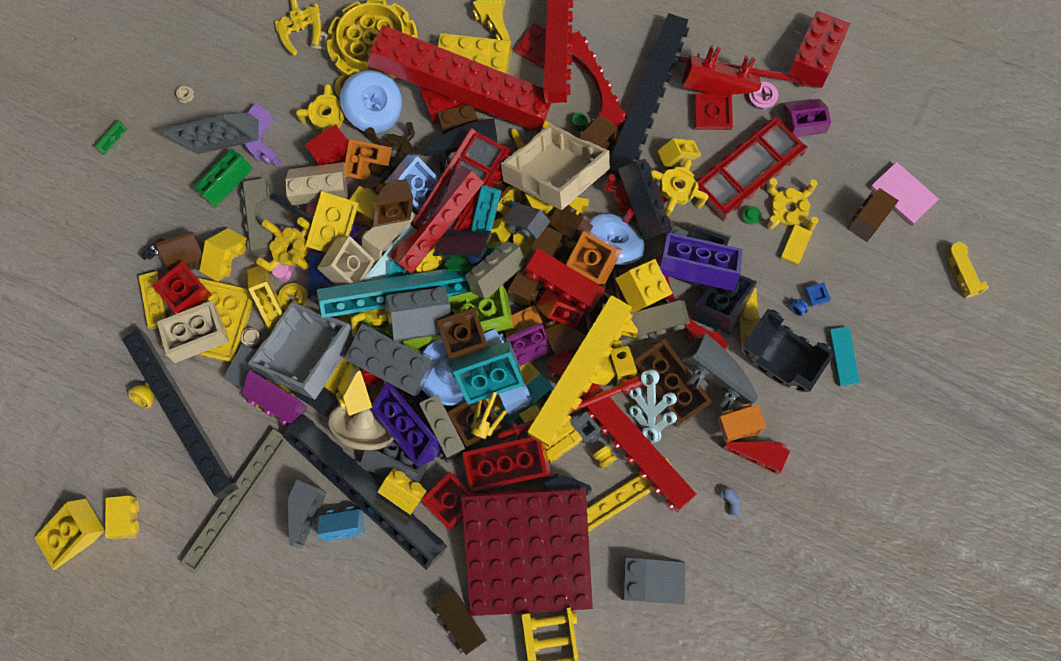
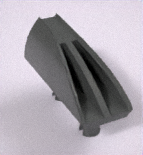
M706 333L703 335L699 334L681 357L684 362L695 369L687 381V385L693 384L692 388L698 390L704 377L712 381L726 392L717 405L718 408L723 407L722 411L730 410L735 399L741 404H753L756 402L757 394L737 362Z

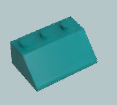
M510 341L453 361V373L468 405L491 397L493 392H496V395L525 385Z

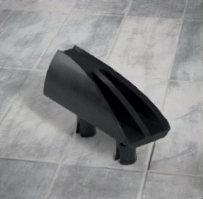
M490 118L472 122L449 131L424 149V156L436 155L439 158L440 173H443L444 164L447 167L450 163L449 155L456 153L471 128L498 143L495 119ZM474 140L469 151L473 150L476 161L480 163V159H482L484 164L487 160L485 150L489 147Z

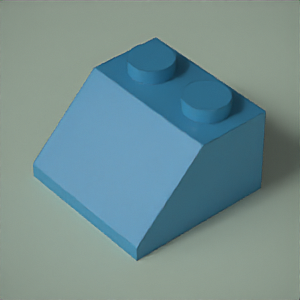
M357 507L345 508V512L337 513V510L326 511L325 515L319 516L317 538L327 542L366 535L363 511L357 509Z

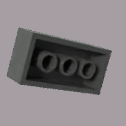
M363 323L345 357V360L413 396L420 395L437 359L403 341L393 342L391 335L370 324Z

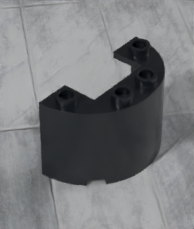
M767 309L742 346L744 356L747 357L749 355L751 358L749 362L777 383L788 388L795 386L799 392H810L835 352L825 343L817 342L812 346L805 337L797 336L791 328L781 325L785 319L781 317L779 312Z

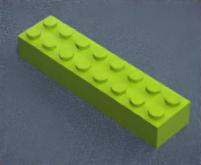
M503 284L486 299L473 294L472 291L448 297L451 316L475 307L485 333L494 329L498 332L514 328L508 293ZM362 320L359 322V326H361L362 323L372 325L371 322L366 320ZM388 321L378 326L372 325L391 335ZM442 335L403 340V342L423 351L431 343L441 339Z

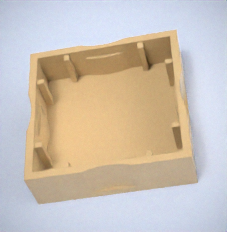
M550 124L533 137L526 146L517 150L501 163L503 181L563 210L610 169L609 150L589 141L581 140L571 133Z

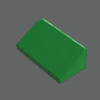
M118 120L94 148L102 155H105L127 131L126 126Z

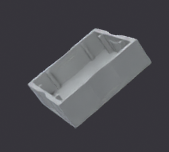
M292 302L248 365L259 376L315 400L348 352L354 340L352 328L346 322L333 317L322 318L320 314L315 313L312 309Z

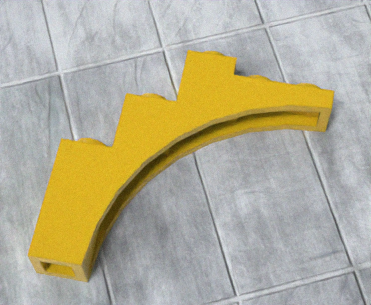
M477 0L473 2L474 10H472V14L475 20H479L481 25L487 23L489 30H493L496 34L494 35L495 39L510 41V36L503 20L506 0Z

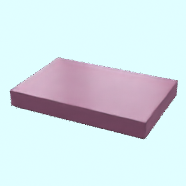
M898 162L870 187L875 193L881 188L899 201L893 209L911 225L939 200Z

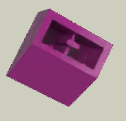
M821 99L783 104L788 129L796 137L827 133L831 125L828 106Z
M538 323L505 338L506 342L510 341L519 366L552 352L542 323Z

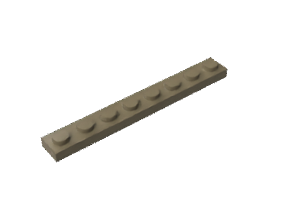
M272 429L237 480L236 484L239 489L223 500L180 565L195 575L200 574L289 444L283 438L284 435Z

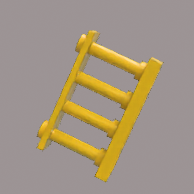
M570 607L567 608V615L540 619L531 618V614L522 615L528 661H541L537 660L536 652L540 651L539 649L572 644L574 657L550 661H579L573 625L577 624L576 611L571 612ZM569 623L571 636L545 640L534 639L533 630H537L536 628Z

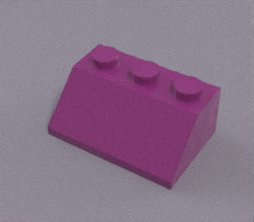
M251 370L247 373L242 395L247 397V403L254 407L257 404L263 407L262 412L270 417L273 414L279 417L277 421L286 427L303 416L308 407L300 400Z

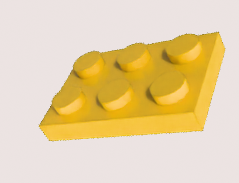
M321 191L305 246L327 253L336 238L350 236L359 202Z

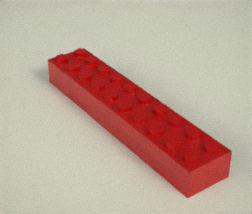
M382 25L370 50L368 66L539 133L546 120L551 103H545L544 88L385 25Z

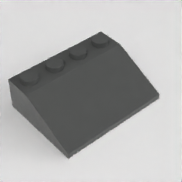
M250 113L223 114L162 129L161 133L196 154L258 141L259 120Z

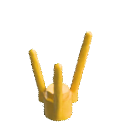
M493 392L484 415L479 420L482 400L478 401L476 405L474 420L470 427L472 428L471 433L483 439H486L487 435L491 436L495 427L507 413L506 410H503L491 427H489L490 423L486 422V419L496 397V392Z

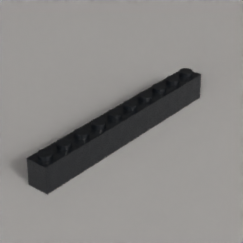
M668 13L609 161L610 169L607 170L606 175L614 174L617 179L622 180L618 169L640 159L642 150H640L641 145H645L648 138L646 132L652 128L654 123L653 114H657L661 103H658V101L664 97L666 92L665 83H669L671 80V68H675L678 61L676 55L678 52L681 53L683 49V37L687 38L690 30V27H687L689 19Z
M140 329L124 337L122 341L212 494L223 500L239 488L149 337Z
M303 415L287 426L283 438L425 570L430 568L442 556L447 548L443 540L429 530L428 526L417 519L413 513L411 515L379 494L378 490L382 485L369 472L358 465L355 459L351 458L339 445L334 443L326 433L322 432L312 420Z

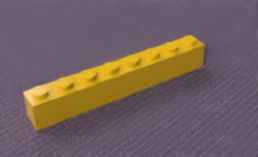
M611 295L528 430L529 436L549 448L551 444L555 445L561 436L559 431L562 426L566 427L570 422L571 416L569 415L573 409L577 410L582 401L580 396L583 391L588 392L592 385L591 378L593 375L597 376L603 366L600 364L603 358L607 359L613 350L611 345L614 340L618 342L622 336L623 331L621 329L623 325H628L631 321L633 314H631L632 307Z

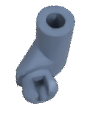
M722 488L720 490V497L727 499L730 503L729 515L739 516L740 497L732 488Z

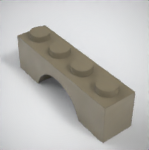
M265 178L243 182L244 189H241V194L246 206H243V211L247 217L245 228L250 239L247 240L248 249L255 256L272 254L270 244L276 237L272 232L261 226L259 222L262 209L272 202L270 199V185Z

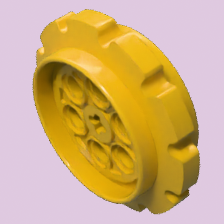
M367 0L363 4L357 1L342 10V17H335L328 30L331 39L327 40V49L332 62H336L337 70L349 78L353 74L365 70L383 72L368 66L370 50L382 25L418 38V33L414 21L409 20L408 12L396 3L387 5L386 0ZM383 72L389 75L392 79L396 78V76Z

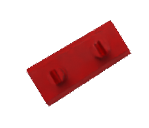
M710 45L705 59L693 55L689 56L681 82L683 88L723 95L747 94L761 89L759 75L750 73L756 61L755 58L751 57L749 60L748 55H745L740 70L716 63L721 48L717 46L714 51L713 45Z

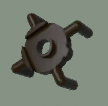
M412 122L406 123L408 133L404 137L390 134L381 140L377 137L374 128L370 127L367 129L370 140L374 144L392 147V151H400L398 156H390L389 166H378V164L372 163L371 168L376 177H380L385 170L391 171L407 155H413L410 140L415 136V130Z

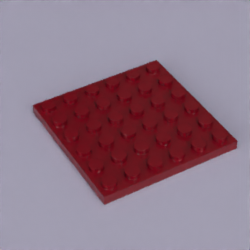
M586 487L462 495L471 616L567 611V608L570 607L571 610L593 609Z

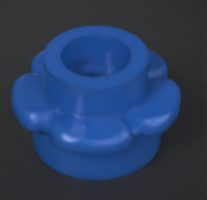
M793 299L790 310L795 315L802 316L808 312V305L803 299Z

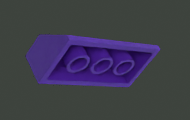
M667 232L659 267L665 276L734 291L740 276L743 249Z
M386 382L370 410L416 466L433 461L442 448L440 443L392 384Z

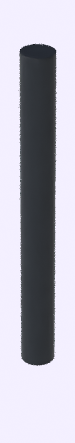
M271 194V200L298 217L304 218L312 225L313 216L292 205L277 194Z

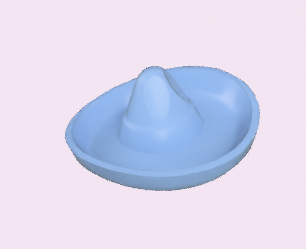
M365 70L353 74L345 81L340 92V104L345 116L355 127L367 132L368 128L372 127L375 133H381L390 129L397 122L402 109V95L398 85L389 75L377 70Z
M599 214L587 221L593 225L591 232L623 249L616 265L634 263L644 255L645 245L640 233L631 223H624L621 217L612 214Z
M443 338L438 339L424 350V353L437 359L422 390L429 398L438 394L443 405H461L466 402V399L453 373V362L449 359Z

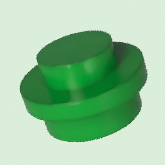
M576 113L570 121L571 127L577 131L586 129L589 123L587 116L583 113Z
M750 206L744 210L743 219L747 224L754 225L761 220L762 213L757 207Z

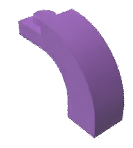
M256 102L248 113L259 120L258 141L245 143V145L258 162L262 158L267 164L272 163L277 167L281 163L276 153L262 142L265 130L274 122V119L266 109Z

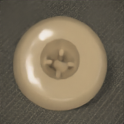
M338 406L330 415L329 429L332 436L347 447L358 450H377L388 446L394 440L370 410L371 408L349 416L346 410L342 411L341 406Z

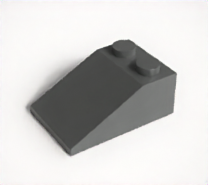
M296 480L295 484L292 483L288 490L289 545L303 549L327 493Z
M625 558L623 601L685 604V563Z

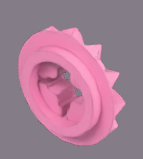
M761 82V89L759 91L749 93L751 104L764 110L768 107L772 108L778 100L776 87L769 82ZM762 90L764 95L767 96L765 101H763L762 97L760 96Z

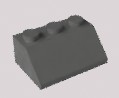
M445 287L386 296L384 309L393 342L441 335L437 321L451 316L450 303Z
M394 439L392 443L384 448L364 450L360 466L384 478L395 468L405 473L414 482L420 483L430 462L416 466Z

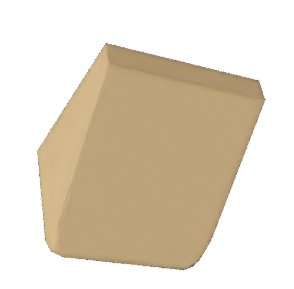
M312 31L310 47L328 51L327 40L331 39L329 33L321 31L319 43L317 46H314L312 43Z

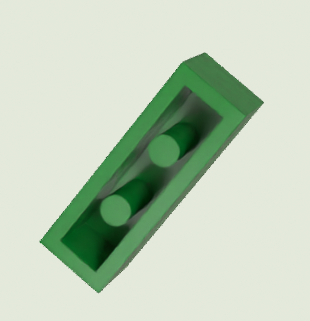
M231 148L193 188L216 208L249 174L253 167L242 155Z

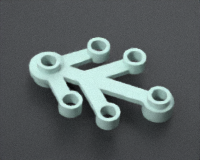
M649 369L641 375L642 383L647 386V401L642 396L643 391L641 387L631 390L629 394L638 404L630 408V414L643 427L642 433L651 443H656L661 439V431L667 425H671L677 420L676 414L672 411L664 414L663 419L657 424L656 416L667 406L676 403L677 398L674 393L670 392L665 394L663 400L656 405V383L659 381V374L657 371ZM643 411H644V412L646 413V415L648 416V421H647V420L645 419V417L642 415V414H643Z

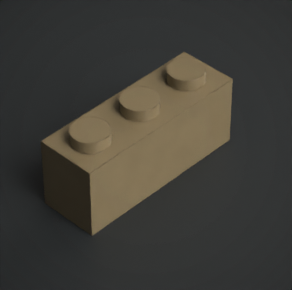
M506 241L468 272L465 276L472 293L486 299L526 265L520 246Z
M681 300L631 313L633 314L631 320L638 329L637 341L647 339L648 335L655 333V336L666 334V330L672 328L674 331L685 329L684 325L690 324L685 301Z
M438 394L419 403L446 457L448 458L465 449Z

